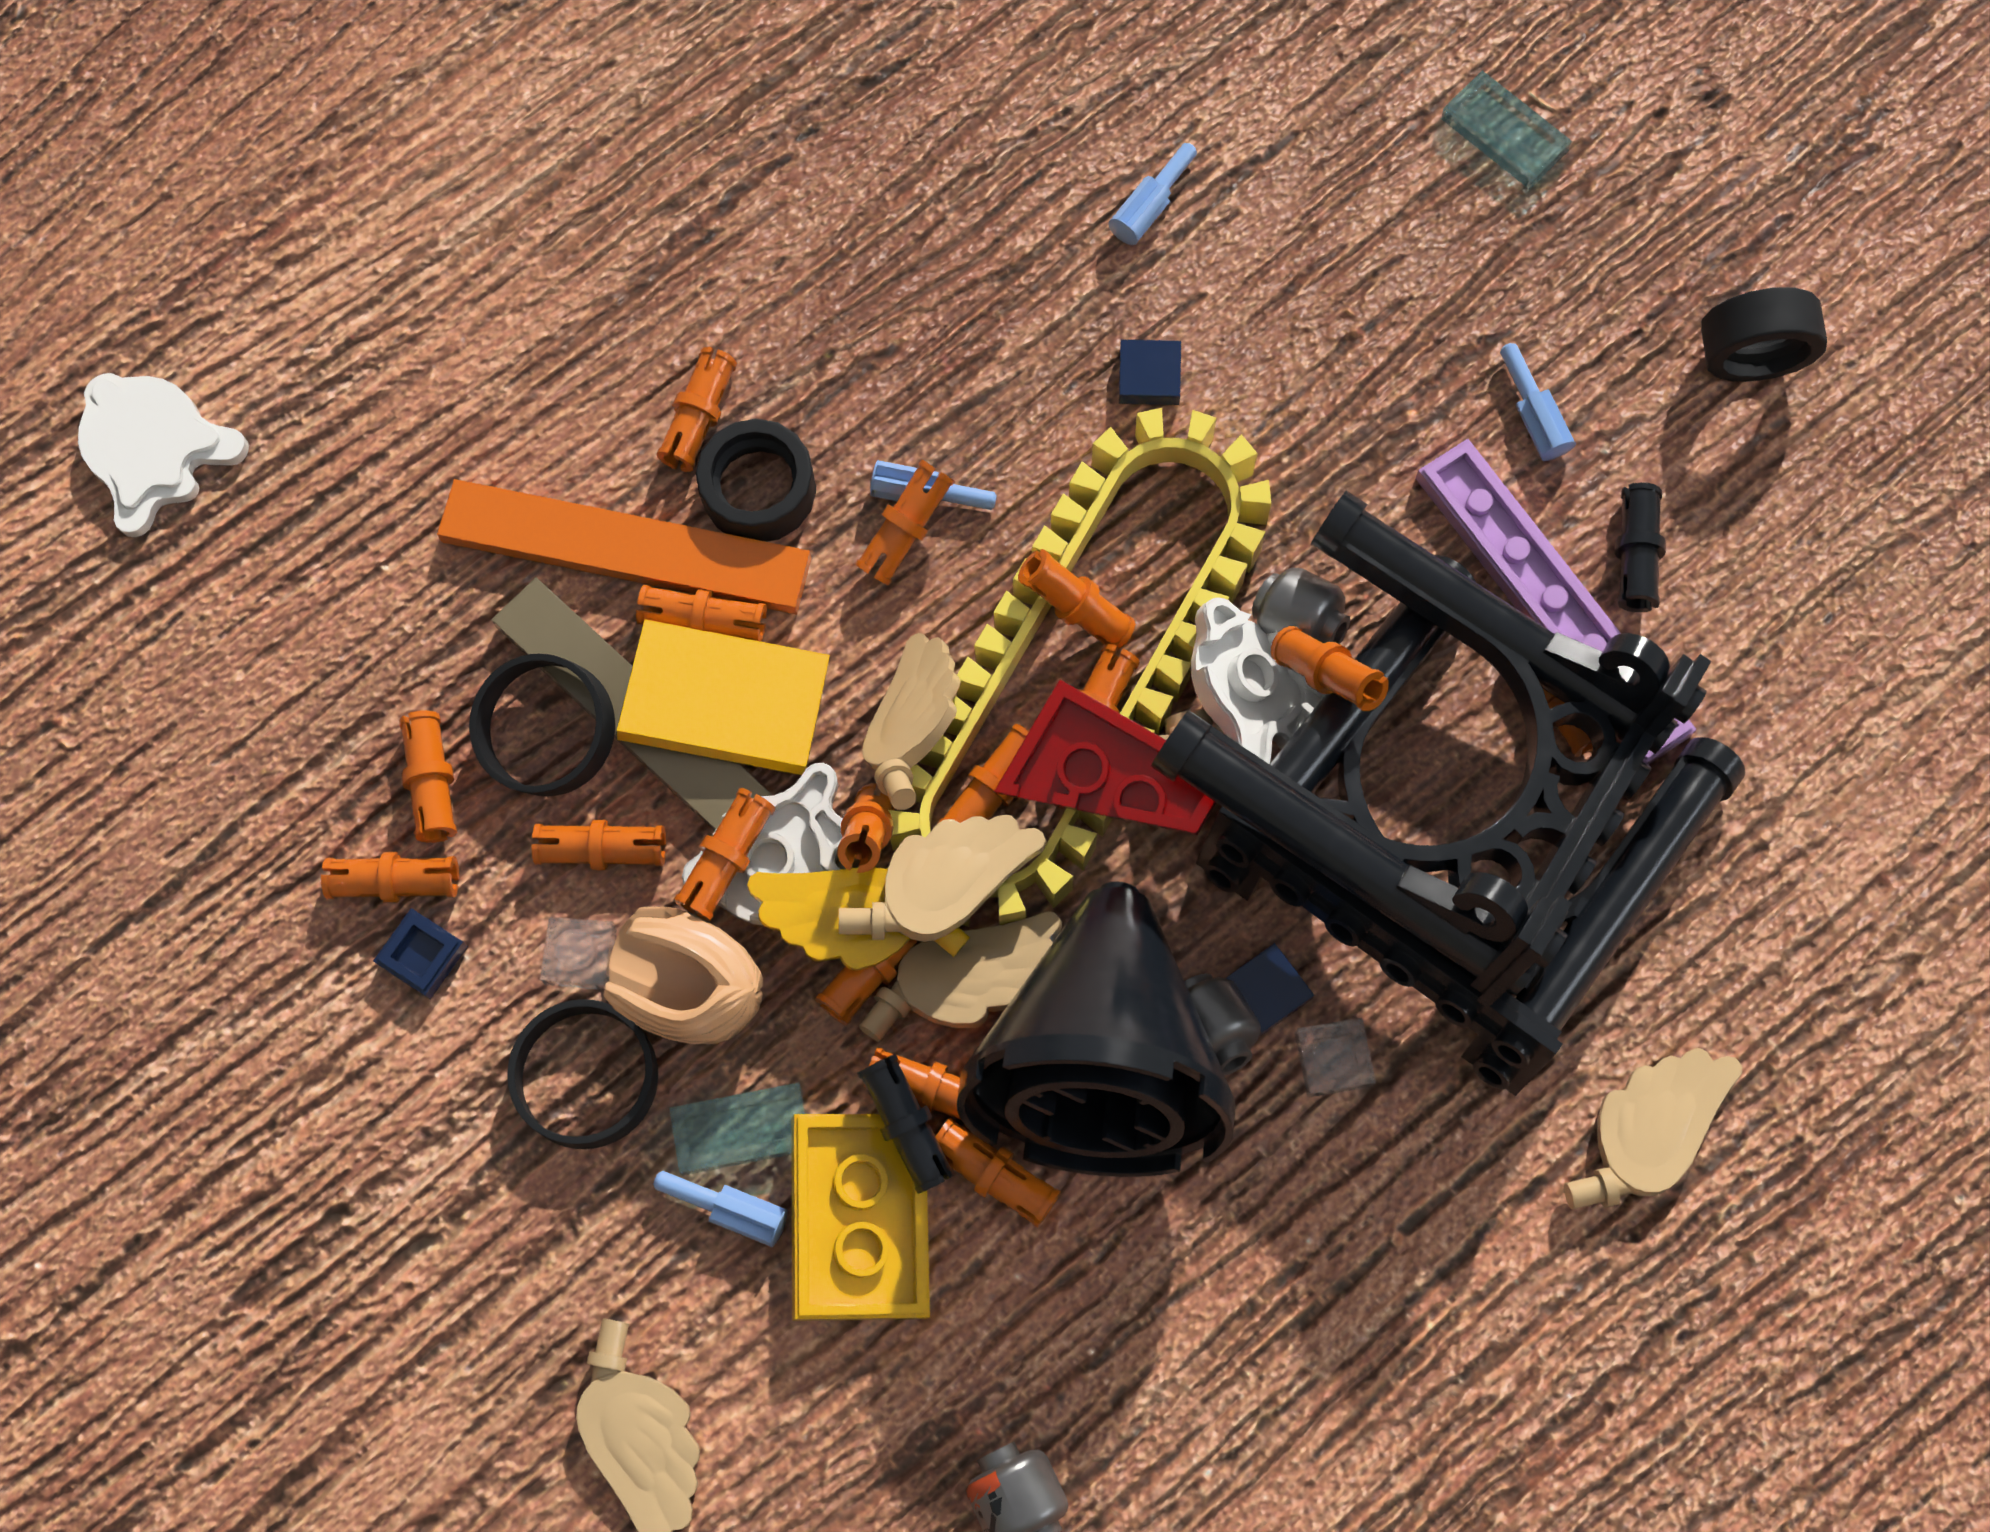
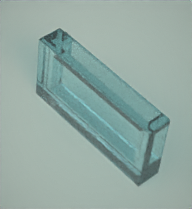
M1483 70L1444 107L1441 116L1445 123L1529 190L1569 151L1572 143L1568 137Z
M800 1083L670 1107L679 1173L684 1176L791 1155V1117L794 1114H806Z

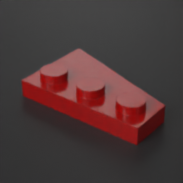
M1062 680L1058 681L994 790L995 793L1194 835L1199 834L1216 805L1215 801L1181 778L1177 777L1173 782L1151 767L1155 757L1166 742L1165 739Z

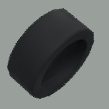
M1773 287L1750 291L1729 298L1713 307L1701 321L1707 370L1719 379L1732 382H1748L1778 378L1807 367L1826 352L1827 336L1821 302L1812 292L1795 287Z
M756 418L734 422L715 433L700 453L696 469L699 495L706 513L716 528L722 532L765 542L779 540L799 528L811 512L816 494V484L809 451L796 433L780 423ZM756 452L776 454L783 458L791 468L793 478L791 490L784 500L769 509L753 512L736 509L727 502L722 494L720 481L722 473L731 462L745 454Z

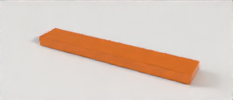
M457 479L453 480L437 533L442 543L696 594L699 589L713 591L715 598L753 604L763 603L767 604V609L795 615L798 614L812 560L810 550Z

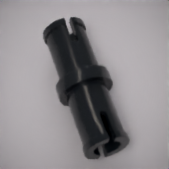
M1640 482L1629 484V488H1622L1621 535L1616 538L1614 554L1621 560L1618 605L1623 610L1630 612H1648L1652 610V607H1659V560L1666 553V540L1660 535V501L1662 499V490L1655 484Z
M892 1054L857 1072L860 1079L862 1078L885 1124L880 1129L885 1141L893 1140L916 1186L915 1190L919 1194L953 1177L956 1173L950 1167L928 1123V1120L933 1118L928 1106L920 1107L897 1061L896 1054Z

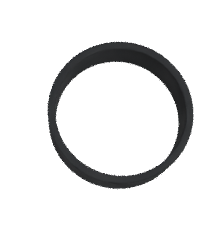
M528 654L504 663L484 681L476 694L470 713V740L481 766L500 784L513 790L536 796H557L580 788L591 780L604 765L614 741L615 714L606 689L591 672L555 655ZM546 666L568 668L585 684L594 703L596 726L592 744L582 762L565 777L544 785H524L512 778L503 769L494 753L490 727L495 705L508 685L522 674Z
M571 1000L544 1010L523 1029L510 1054L507 1081L509 1093L516 1110L533 1130L546 1139L564 1147L594 1149L622 1139L644 1119L656 1095L658 1064L651 1042L635 1022L616 1012L610 1004L596 1000ZM581 1014L608 1016L628 1026L637 1036L643 1050L645 1077L636 1103L618 1123L593 1135L565 1136L544 1128L529 1110L523 1091V1071L531 1048L547 1029L566 1018Z

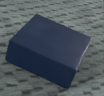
M1121 340L1119 404L1179 405L1181 341Z
M411 908L373 962L431 1000L468 946Z
M1275 943L1225 978L1232 980L1237 985L1257 1017L1261 1026L1260 1037L1314 997L1313 992Z

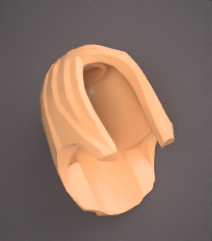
M664 906L640 907L624 923L615 940L609 959V982L606 983L603 996L616 1012L635 1022L643 1030L673 1041L689 1044H716L738 1035L755 1017L762 1001L763 992L761 988L763 987V977L748 951L717 926L678 908Z

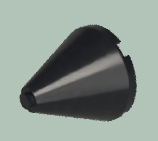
M1109 882L1103 884L1100 888L1088 893L965 1064L961 1072L957 1097V1111L961 1120L973 1134L991 1146L997 1144L999 1132L1024 1142L1023 1160L1068 1172L1114 1177L1155 1176L1180 1172L1182 1154L1202 1148V1160L1210 1162L1229 1147L1234 1132L1236 1106L1234 1096L1149 899L1141 894L1135 886L1128 883Z

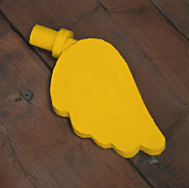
M874 867L872 870L864 873H857L858 868H851V871L840 869L811 873L757 872L750 876L747 883L750 895L761 902L758 910L760 922L769 929L780 931L781 938L789 945L802 947L806 955L813 961L821 962L840 958L847 968L858 971L876 966L899 952L910 940V938L899 932H885L884 940H872V935L839 934V908H872V902H885L887 868ZM958 927L948 935L934 941L952 957H955L970 937Z

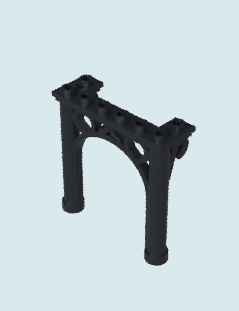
M1346 490L1319 528L1311 545L1329 557L1336 559L1476 651L1504 678L1518 702L1527 734V762L1524 778L1512 806L1492 826L1479 834L1461 841L1441 845H1414L1390 840L1361 826L1190 710L1186 712L1155 757L1151 767L1173 782L1177 777L1181 778L1473 974L1475 978L1470 985L1481 992L1476 1001L1489 1008L1506 990L1517 995L1528 983L1537 967L1546 968L1562 947L1568 934L1561 930L1560 926L1572 905L1570 901L1564 898L1565 894L1569 891L1575 895L1594 870L1597 861L1588 855L1595 843L1602 847L1621 823L1624 813L1618 810L1616 806L1622 796L1629 800L1648 776L1651 767L1643 762L1648 751L1656 754L1674 731L1677 725V721L1674 718L1683 724L1686 723L1704 699L1707 690L1698 684L1709 667L1711 660L1700 654L1693 661L1683 654L1670 668L1665 652L1653 641L1637 634L1622 633L1615 635L1609 640L1603 651L1558 632L1554 634L1367 512L1365 509L1368 504ZM1543 689L1563 701L1564 704L1550 709ZM1563 725H1573L1583 730L1592 742V756L1587 762H1575L1566 758L1556 745L1553 729ZM1589 782L1573 812L1570 813L1559 798L1558 783L1579 786ZM1532 808H1533L1534 813L1531 814V815H1529V816H1527V815L1529 814V812H1530V811L1532 810ZM1528 839H1539L1553 844L1536 874L1528 854L1518 846L1520 842ZM1480 860H1492L1500 864L1507 870L1512 884L1489 873H1471V863ZM1448 870V883L1426 872Z
M1435 555L1476 582L1470 572L1460 563L1445 556ZM1400 602L1355 657V660L1372 669L1383 672L1384 676L1388 678V692L1383 702L1374 710L1362 711L1356 707L1357 705L1335 693L1326 694L1270 765L1314 794L1338 763L1340 800L1321 799L1366 829L1383 836L1369 812L1361 786L1360 756L1363 742L1369 730L1447 632ZM1697 737L1690 740L1676 759L1673 769L1592 883L1581 893L1568 900L1572 905L1560 926L1567 925L1563 931L1568 935L1556 956L1546 968L1537 967L1525 987L1515 995L1516 998L1512 996V992L1506 990L1489 1008L1476 1001L1481 992L1470 985L1475 978L1473 974L1224 807L1219 810L1196 864L1204 869L1205 875L1216 887L1225 892H1236L1248 901L1263 878L1270 883L1271 889L1281 900L1295 907L1302 906L1324 922L1327 931L1336 940L1347 946H1357L1378 961L1383 972L1394 982L1406 987L1412 986L1433 1001L1439 1013L1449 1022L1460 1027H1469L1478 1035L1466 1048L1461 1057L1473 1065L1475 1073L1485 1083L1497 1089H1506L1516 1096L1558 1052L1562 1046V1043L1557 1040L1562 1033L1561 1029L1719 801L1729 799L1745 777V766L1732 749L1719 741L1705 737Z

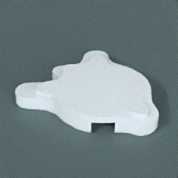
M106 373L93 378L85 388L86 406L78 430L80 453L94 475L109 487L114 500L115 525L127 537L144 535L151 528L156 513L162 506L188 502L196 498L200 488L193 476V472L198 466L203 464L237 465L247 456L249 444L241 432L206 421L202 418L192 400L177 385L169 381L150 376L122 378L112 373Z
M1213 598L1200 606L1195 616L1197 636L1191 658V677L1195 692L1206 713L1226 736L1270 764L1272 740L1282 749L1326 694H1321L1308 686L1304 676L1275 663L1276 660L1271 657V645L1278 633L1277 630L1275 633L1266 634L1258 624L1248 621L1251 614L1240 611L1225 598Z
M814 763L807 767L799 780L786 791L773 796H761L773 804L776 810L773 815H770L747 854L751 861L744 873H736L718 904L720 907L741 920L763 925L758 919V910L761 902L753 898L747 888L751 875L757 872L811 873L840 870L835 863L838 857V845L843 838L841 834L843 818L833 810L838 780L836 772L831 766L825 763ZM702 851L685 865L682 874L683 884H685L703 853Z

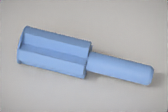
M1183 143L1155 179L1151 176L1145 177L1112 219L1109 220V228L1119 240L1128 245H1136L1169 204L1170 200L1168 197L1171 194L1169 189L1197 155L1196 148L1192 144Z
M1506 344L1502 347L1500 354L1523 399L1517 402L1515 406L1542 461H1550L1561 457L1572 450L1576 442L1550 390L1539 391L1517 344Z
M877 460L870 479V496L898 501L917 468ZM933 472L923 488L925 493L930 490L938 478L939 472ZM953 484L941 501L992 510L995 508L997 495L992 491Z
M665 1171L659 1172L655 1177L653 1183L655 1190L712 1212L709 1222L772 1248L783 1233L788 1215L787 1209L727 1185H724L722 1191L718 1193Z

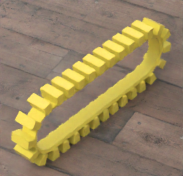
M1162 408L1137 413L1135 437L1139 445L1128 451V448L1112 427L1108 428L1092 444L1091 464L1092 467L1108 476L1106 481L1104 477L1084 462H1081L1069 482V497L1063 493L1051 513V530L1044 525L1032 546V553L1035 551L1040 552L1041 549H1044L1053 559L1071 572L1121 485L1133 473L1149 465L1163 462L1182 463L1202 471L1220 488L1227 504L1228 523L1120 714L1130 720H1133L1135 717L1147 727L1146 729L1158 736L1164 727V720L1171 715L1173 700L1176 703L1178 702L1190 679L1191 658L1197 636L1196 625H1194L1197 610L1213 598H1225L1233 603L1244 583L1246 571L1250 573L1261 553L1266 531L1242 525L1238 522L1267 525L1272 504L1269 480L1241 486L1240 489L1237 484L1253 476L1258 453L1241 434L1220 457L1209 449L1214 438L1217 418L1192 410L1187 439L1163 438ZM1020 568L1013 578V595L1006 590L994 611V628L986 624L974 645L975 662L967 657L957 674L961 683L952 701L956 706L957 712L945 731L957 735L956 739L952 744L949 739L942 735L930 752L918 762L938 769L933 778L917 764L910 768L913 774L912 787L916 793V802L921 803L920 814L888 810L894 822L893 834L890 839L893 851L897 850L904 838L911 835L926 837L931 832V821L935 806L1052 606L1032 589L1025 587L1018 581ZM1022 602L1033 605L1031 610ZM1190 619L1194 624H1190L1187 622ZM1002 634L1014 637L1013 641H1009ZM1171 651H1172V653H1173L1174 655H1176L1178 658H1174V657L1169 656V654L1171 653ZM981 666L994 669L995 672L993 673L992 677L991 674L988 673ZM1154 685L1163 693L1151 690L1150 688ZM958 697L976 702L974 708L969 707ZM1066 808L1043 852L1029 866L1010 876L990 896L999 897L1000 925L1026 919V909L1018 892L1034 883L1037 884L1049 903L1055 908L1073 890V876L1053 863L1058 852L1084 871L1096 849L1097 833L1073 826L1077 818L1079 817L1080 820L1102 837L1113 818ZM970 918L962 925L969 927Z

